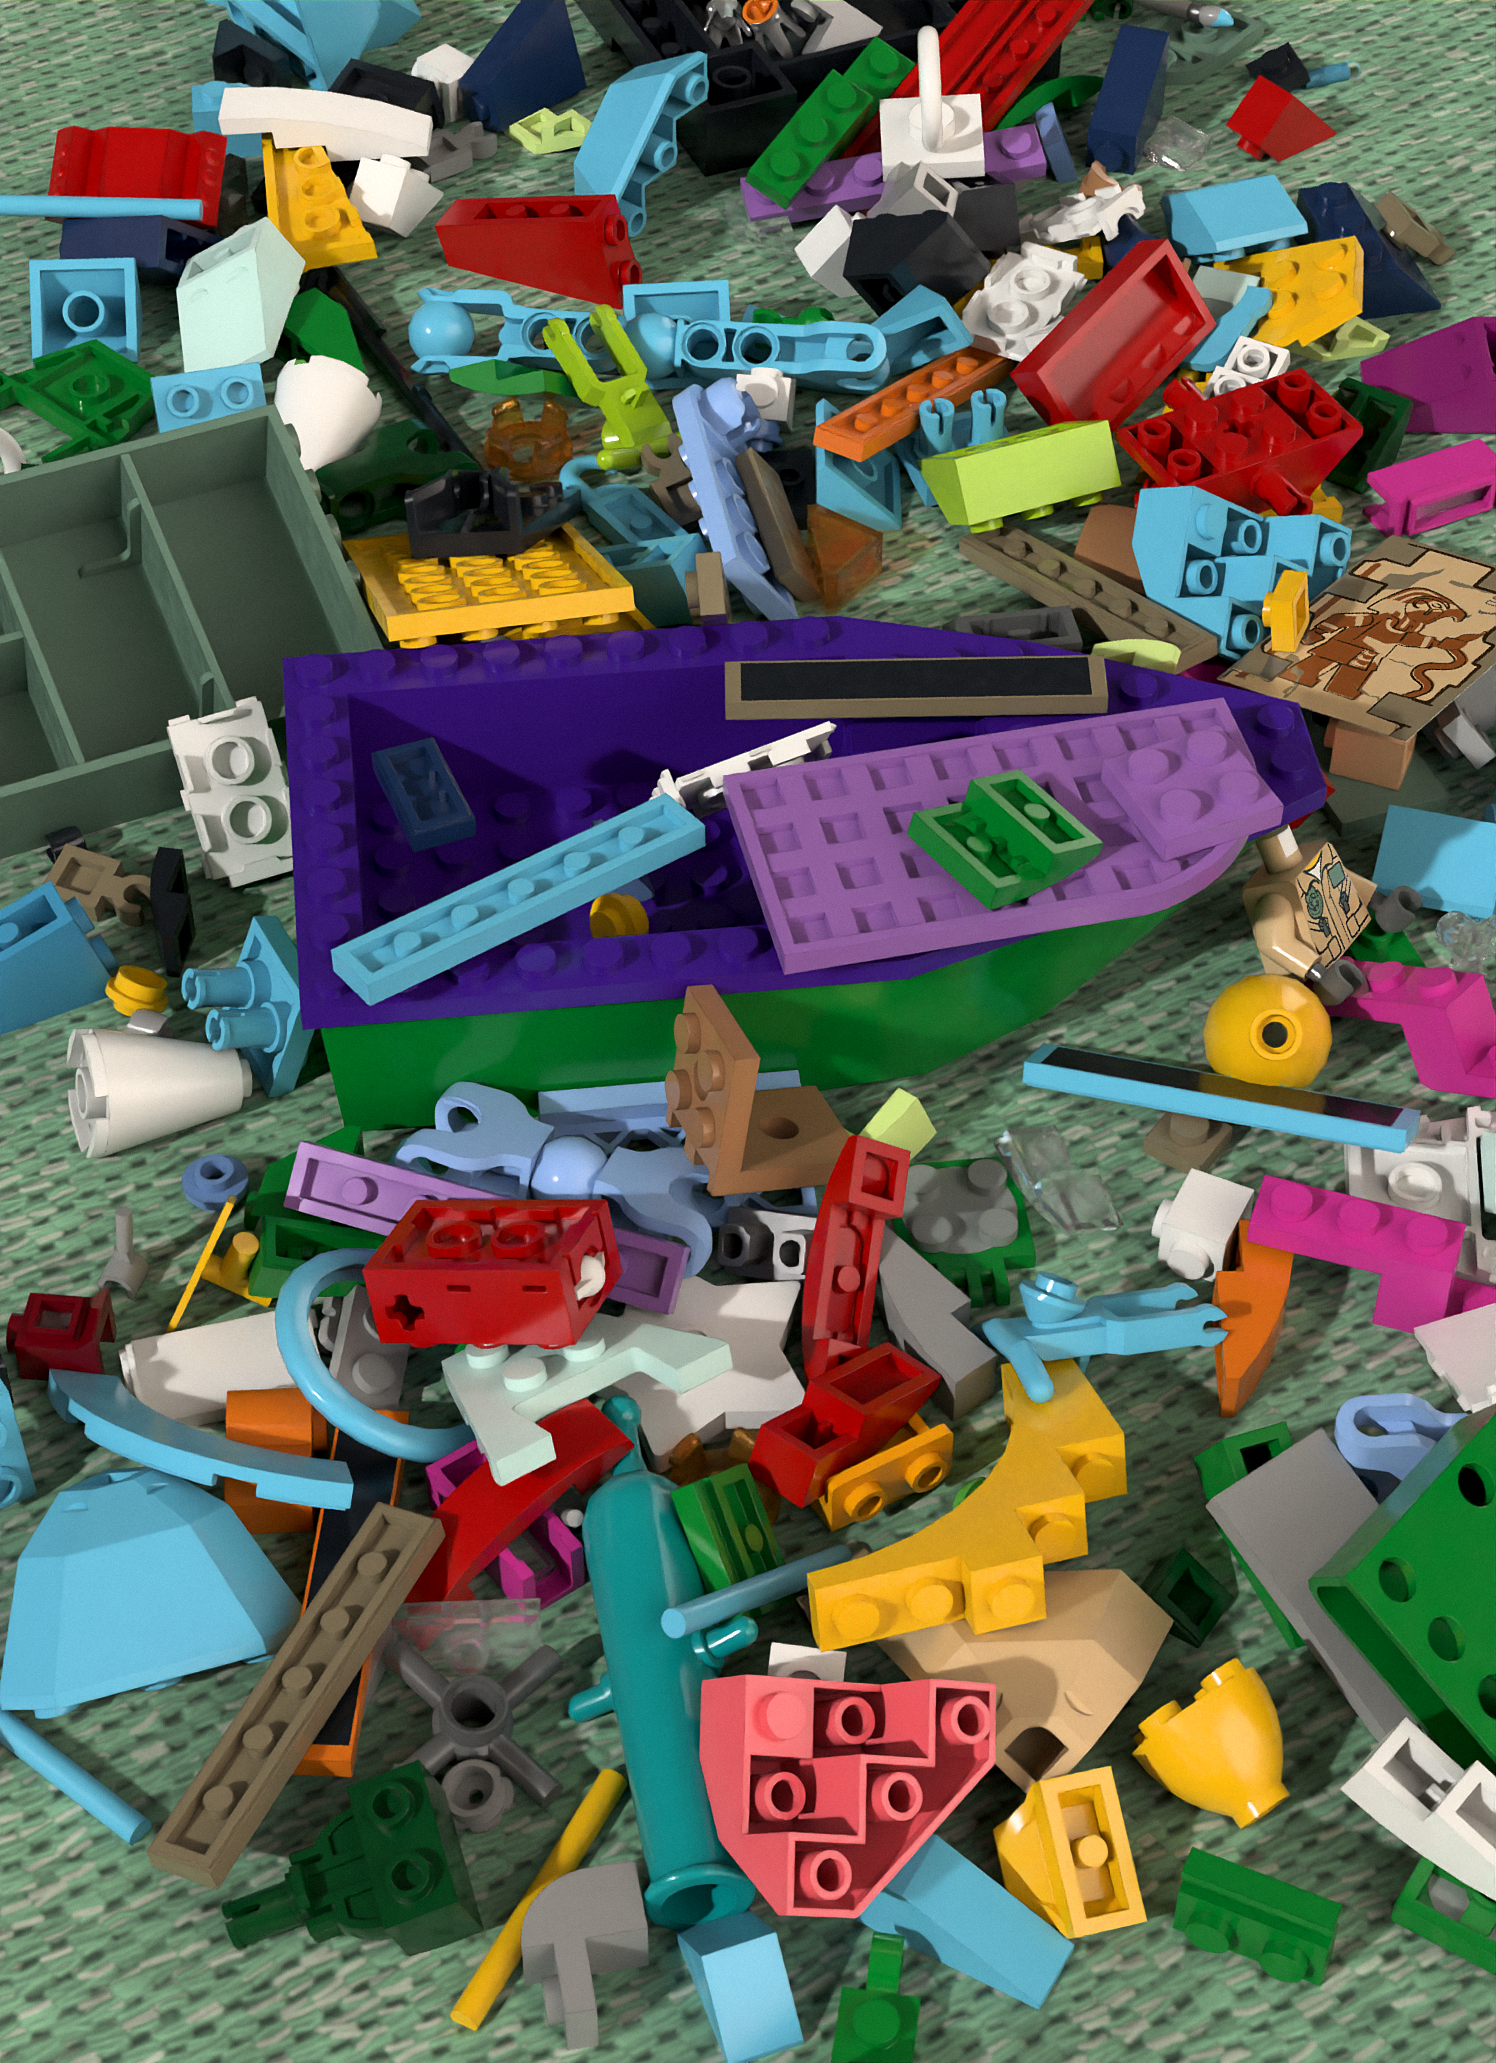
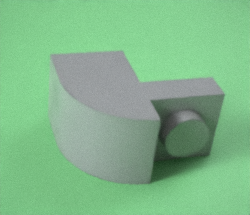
M922 160L912 169L901 161L888 174L881 199L867 212L866 219L875 218L877 215L885 213L897 216L922 214L930 209L949 212L953 217L959 192Z
M1496 663L1420 729L1446 760L1452 757L1456 759L1464 754L1478 770L1496 756L1485 732L1496 724Z
M635 1860L588 1867L567 1873L546 1886L536 1896L525 1915L521 1930L525 1985L542 1983L548 2026L563 2024L568 2051L599 2046L597 2005L591 1975L649 1965L648 1927Z

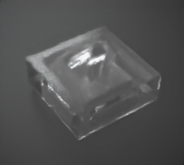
M1170 114L1145 142L1142 156L1165 169L1184 176L1209 150L1212 137Z

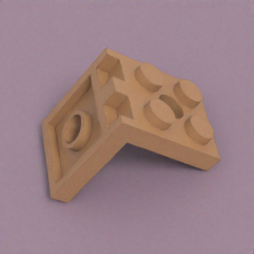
M712 984L687 986L683 1013L676 1016L674 1023V1038L677 1046L674 1070L668 1071L665 1079V1093L668 1102L666 1122L670 1128L682 1127L686 1133L684 1152L692 1165H706L710 1172L707 1190L711 1197L828 1185L835 1164L849 1135L816 1085L755 1091L760 1057Z

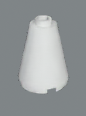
M311 356L309 363L294 365L296 359L288 361L280 370L275 383L274 403L284 425L292 423L296 429L301 446V457L299 459L304 470L311 468L314 472L326 464L355 454L377 424L382 407V398L379 392L375 398L367 387L369 378L362 371L344 361L326 356Z
M90 1027L73 1029L69 1038L67 1069H78L76 1071L75 1089H68V1101L71 1120L80 1150L83 1152L88 1148L86 1158H101L237 1112L241 1109L243 1098L250 1097L252 1094L250 1064L247 1059H239L235 1049L216 1051L212 1048V1044Z

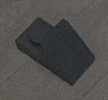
M227 18L219 22L212 57L215 81L243 84L247 82L252 87L292 88L289 54Z

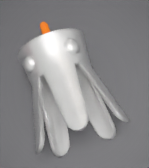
M711 0L705 9L707 22L704 30L707 33L709 29V37L719 49L722 38H727L730 47L743 44L741 28L747 36H752L751 30L742 19V7L737 0Z
M748 0L743 7L742 16L751 26L756 41L761 44L764 50L767 52L764 41L766 34L784 59L792 58L793 50L780 24H784L799 37H805L806 33L781 10L778 1Z

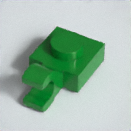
M873 1931L866 1990L842 1986L831 2063H913L921 1997L899 1994L904 1955H902L904 1935Z

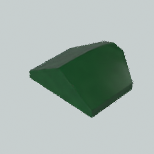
M1347 377L1339 384V389L1331 396L1363 426V434L1324 480L1362 495L1370 487L1367 483L1368 473L1389 467L1395 462L1414 405L1412 400Z

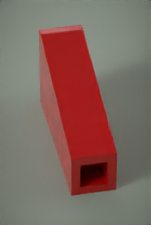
M615 194L457 199L434 225L448 266L599 305L608 304L612 308L619 310L623 309L622 286L643 283L642 269L639 262L635 259L628 237V225L625 217L621 215Z

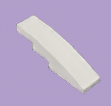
M282 87L224 88L218 117L222 135L272 132L276 149L326 145L330 162L361 160V157L381 159L382 154L398 158L428 156L433 128L431 116L381 101L328 91Z

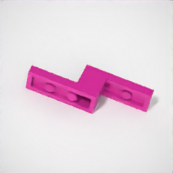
M1341 956L1339 958L1347 960L1358 967L1364 976V983L1354 994L1347 997L1339 1005L1327 1006L1322 1003L1328 1015L1401 1024L1421 1084L1435 1091L1496 1099V1014L1483 974L1453 971L1449 967L1432 969L1405 966L1396 961L1378 963L1353 960L1349 956ZM1308 979L1303 985L1314 992L1313 985L1315 982Z
M1264 1176L1249 1222L1247 1241L1381 1274L1373 1324L1415 1334V1327L1496 1303V1287L1455 1277L1466 1229L1465 1223L1277 1177Z

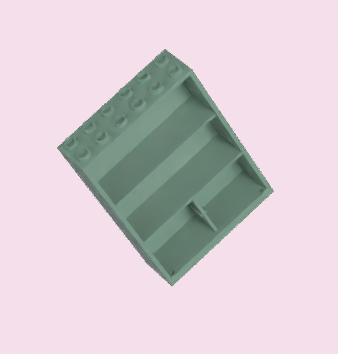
M275 403L0 475V859L48 846L45 835L65 827L76 826L82 835L184 806L180 793L181 790H184V786L166 727H169L168 720L189 715L190 720L236 708L235 701L256 696L257 701L262 703L268 727L272 728L280 759L285 762L288 772L282 658L300 657L309 654L327 655L366 652L373 649L384 650L381 643L384 640L383 630L371 609H366L360 596L363 593V587L357 566L352 560L345 562L340 551L342 539L337 521L332 514L324 515L319 504L321 502V490L316 474L311 468L304 470L299 459L301 457V446L296 429L292 423L284 425Z

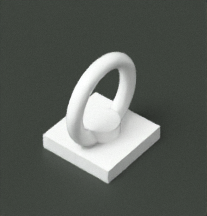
M924 26L918 32L920 97L879 99L883 182H886L888 174L901 161L912 169L922 160L942 179L985 176L980 94L941 96L938 33L934 27Z

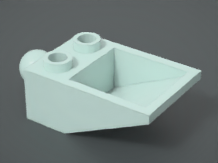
M267 216L253 224L242 226L235 234L187 260L176 289L185 372L253 362L262 363L274 356L293 298L299 291L300 286L298 283L306 262Z

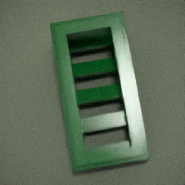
M261 1214L253 1233L259 1241V1249L248 1269V1293L250 1296L278 1298L280 1288L292 1271L306 1262V1260H302V1257L313 1258L319 1254L342 1248L378 1250L388 1236L367 1230ZM342 1281L330 1285L321 1291L317 1297L347 1296L356 1284L367 1287L365 1281Z

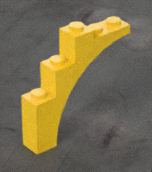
M1073 1358L1052 1361L1042 1360L1055 1390L1053 1397L1043 1404L1035 1403L1028 1397L1011 1363L1001 1364L1004 1415L1010 1434L1004 1454L985 1481L956 1508L912 1536L855 1560L807 1573L813 1637L821 1653L964 1619L967 1620L975 1635L1047 1619L1043 1565L1088 1555L1085 1503L1128 1494L1124 1432Z

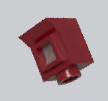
M109 1287L92 1297L30 1292L24 1313L11 1314L6 1332L7 1351L9 1354H16L21 1379L48 1381L50 1369L105 1375L99 1343H114L117 1335Z

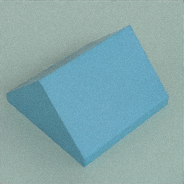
M135 258L29 260L32 359L97 339L131 362L138 363L144 316Z
M728 280L630 284L622 286L623 316L626 317L628 322L637 315L651 312L668 316L676 323L678 319H685L687 325L697 320L731 321ZM709 339L701 340L693 346L691 356L701 361L708 360L716 354L719 344ZM674 371L661 379H645L650 390L688 388L692 384L699 385L700 387H709L718 381L697 378L689 371H686L685 377H678L677 372Z
M824 398L816 404V426L841 413ZM815 446L817 530H900L902 528L899 460L886 449H883L860 463Z
M1389 804L1372 882L1378 884L1376 891L1388 897L1398 886H1408L1422 897L1423 905L1421 907L1492 920L1496 909V824Z

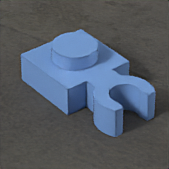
M1050 102L1034 112L1041 137L1040 143L1047 163L1046 170L1053 169L1058 183L1072 182L1077 180L1078 177L1065 140L1062 125L1058 121L1053 103Z

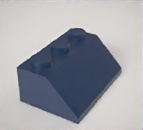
M1326 182L1319 186L1300 188L1298 190L1296 207L1307 222L1308 233L1293 236L1298 246L1356 236L1364 251L1363 310L1357 317L1367 320L1441 309V303L1408 249H1399L1382 230L1387 224L1386 220L1379 210L1347 182Z

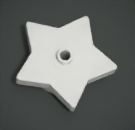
M694 1275L691 1278L682 1280L674 1314L666 1315L626 1303L624 1313L619 1318L724 1340L729 1343L733 1363L732 1369L683 1394L676 1392L644 1372H635L594 1393L607 1400L612 1396L622 1394L632 1397L641 1409V1422L637 1428L638 1435L652 1469L656 1473L666 1471L703 1444L731 1438L746 1429H760L761 1424L802 1404L805 1390L783 1353L800 1307L801 1284L798 1281L791 1280L714 1286Z

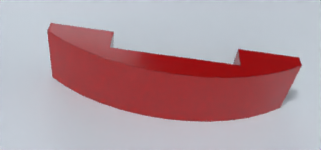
M853 1135L848 1137L838 1157L815 1223L805 1274L802 1306V1352L807 1386L809 1380L871 1350L868 1348L884 1224L887 1219L902 1218L911 1154L909 1150L860 1135Z
M586 1397L567 1405L536 1423L551 1433L557 1459L502 1487L495 1482L491 1474L489 1462L486 1460L430 1516L441 1520L446 1536L394 1615L399 1624L422 1647L476 1597L467 1584L564 1492L573 1486L583 1496L635 1446L631 1439Z

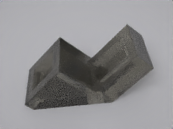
M231 153L225 156L217 225L214 228L206 229L207 232L225 239L235 234L242 226L249 225L246 200L250 197L246 160Z

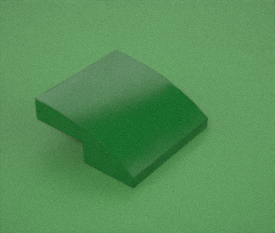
M497 359L449 369L450 381L475 391L555 407L589 405L580 399L565 374Z
M1021 769L971 779L964 802L913 812L907 835L988 910L1025 899L1063 880L1099 855L1104 843Z

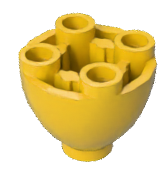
M1274 973L1246 976L1226 987L1209 1008L1203 1030L1206 1058L1215 1074L1267 1086H1286L1297 1089H1304L1310 1086L1325 1067L1332 1045L1330 1017L1318 996L1300 981ZM1270 1022L1282 1024L1287 1031L1286 1041L1280 1047H1270L1262 1038L1263 1029Z
M1236 1657L1220 1666L1201 1681L1200 1684L1203 1688L1194 1695L1196 1701L1182 1710L1177 1701L1173 1700L1140 1723L1138 1727L1141 1731L1133 1737L1138 1747L1132 1754L1146 1772L1166 1790L1187 1803L1209 1812L1232 1817L1238 1827L1243 1830L1272 1811L1291 1794L1281 1782L1284 1760L1283 1738L1275 1705L1267 1687L1255 1668L1245 1669Z

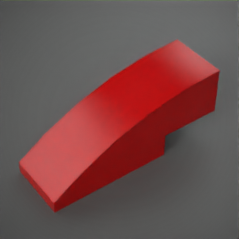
M885 1342L809 1380L802 1404L761 1424L748 1463L752 1477L801 1509L825 1494V1482L828 1478L871 1458L886 1445L936 1391L942 1375L889 1342Z

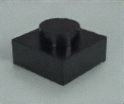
M1289 42L1265 52L1258 59L1245 65L1253 82L1261 75L1289 93L1311 81L1305 65Z

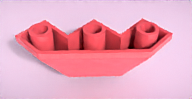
M748 1674L702 1680L699 1760L718 1839L779 1916L858 1918L995 1764L996 1684L922 1679L879 1685Z

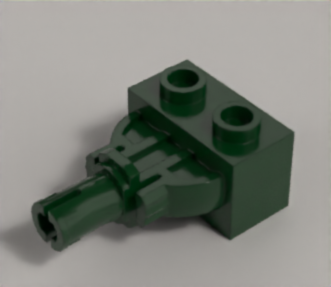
M420 1760L346 1787L351 1807L338 1814L326 1825L314 1845L289 1854L292 1866L289 1867V1872L285 1873L284 1881L238 1899H230L222 1903L223 1916L226 1919H233L225 1923L229 1938L234 1947L239 1951L246 1949L248 1945L303 1925L307 1927L310 1936L317 1943L344 1933L358 1939L370 1941L392 1938L409 1956L438 1949L484 1931L445 1790Z

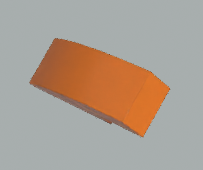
M1239 1220L1233 1257L1234 1271H1216L1212 1304L1224 1311L1227 1317L1215 1322L1212 1321V1328H1223L1228 1332L1224 1340L1214 1346L1220 1418H1234L1255 1391L1272 1359L1283 1325L1294 1253L1248 1242L1247 1234L1250 1220Z

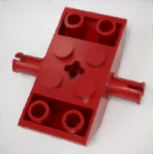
M1299 368L1210 399L1195 386L1190 378L1181 377V383L1176 378L1168 384L1163 393V402L1173 411L1115 430V440L1161 488L1196 486L1256 514L1271 509L1277 516L1311 515L1314 506L1309 496L1362 437L1363 426L1303 368Z

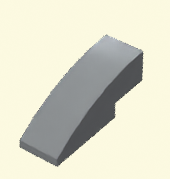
M884 1224L874 1298L884 1329L895 1347L942 1375L939 1387L929 1398L952 1422H955L994 1395L997 1354L969 1330L971 1299Z

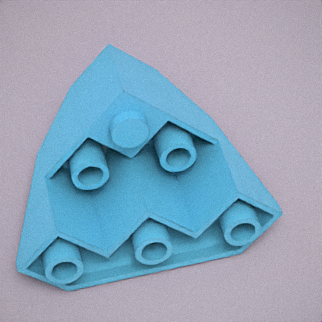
M697 51L637 66L610 84L574 161L575 195L615 194L621 215L625 217L628 225V237L638 236L646 225L645 186L676 165L678 154L676 120L707 99L709 88L707 54Z
M1196 486L1140 489L1132 548L1147 599L1216 636L1217 656L1236 663L1271 634V627H1264L1262 622L1263 602L1267 592H1274L1283 571H1307L1308 600L1310 602L1346 573V566L1351 553L1352 529L1319 514L1263 517Z
M151 1467L106 1469L58 1493L18 1558L0 1680L1 1710H34L36 1718H53L74 1711L79 1707V1703L136 1688L142 1691L166 1688L180 1682L184 1675L241 1660L243 1663H258L273 1659L300 1620L302 1605L229 1504L181 1477Z

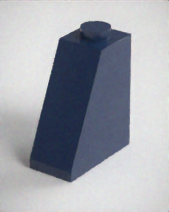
M521 0L459 80L464 99L463 108L470 123L480 121L483 124V130L503 132L509 129V126L543 108L547 109L587 88L565 0Z
M1127 24L1121 25L1088 128L1086 167H1091L1092 163L1097 160L1106 167L1107 172L1134 175L1163 114L1170 32Z
M164 215L63 219L59 252L60 259L135 258L139 284L178 286L187 260L225 238Z

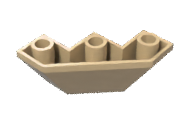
M1119 1568L1043 1570L1047 1619L979 1635L973 1633L967 1620L964 1619L874 1641L912 1681L942 1679L996 1684L995 1764L1028 1794L1030 1786L1034 1782L1067 1775L1094 1746L1141 1685L1174 1622L1164 1610Z

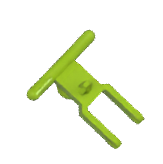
M608 304L594 306L596 312L590 313L589 317L594 333L600 338L623 376L604 383L598 380L572 337L566 322L561 318L547 320L549 326L543 327V338L546 345L552 350L580 399L589 405L600 407L607 419L601 434L604 450L600 451L596 458L598 467L605 471L643 467L641 463V450L645 444L650 445L656 457L662 459L670 457L671 453L666 446L667 436L672 433L669 420L645 382L648 369L617 320L612 307ZM680 431L676 432L675 434H676V435L681 439V441H682V438H681V435H680Z

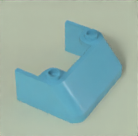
M224 0L227 11L235 24L289 54L290 71L316 91H328L350 59H360L379 22L378 11L381 10L380 0Z

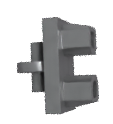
M729 1206L728 1223L722 1224L719 1228L717 1260L720 1265H725V1274L776 1281L793 1280L804 1284L812 1236L818 1215L748 1206Z

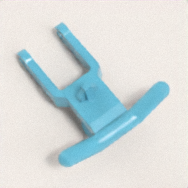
M1043 1271L1038 1272L1036 1281L1027 1279L1020 1281L1019 1290L1027 1313L1026 1317L1011 1319L993 1318L977 1323L970 1329L989 1348L995 1347L1011 1362L1028 1397L1035 1403L1041 1404L1049 1401L1055 1392L1054 1384L1042 1360L1052 1361L1073 1358L1084 1374L1091 1355L1104 1353L1131 1355L1198 1345L1212 1347L1223 1341L1228 1333L1223 1328L1209 1327L1206 1330L1203 1329L1207 1321L1215 1322L1227 1317L1224 1311L1213 1304L1203 1303L1196 1307L1180 1306L1175 1308L1178 1300H1189L1199 1296L1193 1288L1185 1283L1175 1282L1167 1287L1093 1296L1084 1301L1075 1295L1078 1289L1076 1283Z

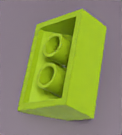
M1108 420L1066 421L917 459L919 471L950 525H969L971 533H980L1003 527V516L1019 512L1022 520L1053 514V503L1069 499L1071 500L1072 507L1097 503L1104 500L1103 490L1122 486Z

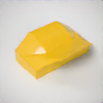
M1111 1766L1032 1783L1025 1802L992 1831L1005 1890L1048 1924L1053 1925L1067 1939L1147 1922Z

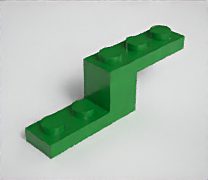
M875 36L843 76L832 69L748 170L745 182L787 210L826 162L839 160L880 109L879 99H888L916 64Z

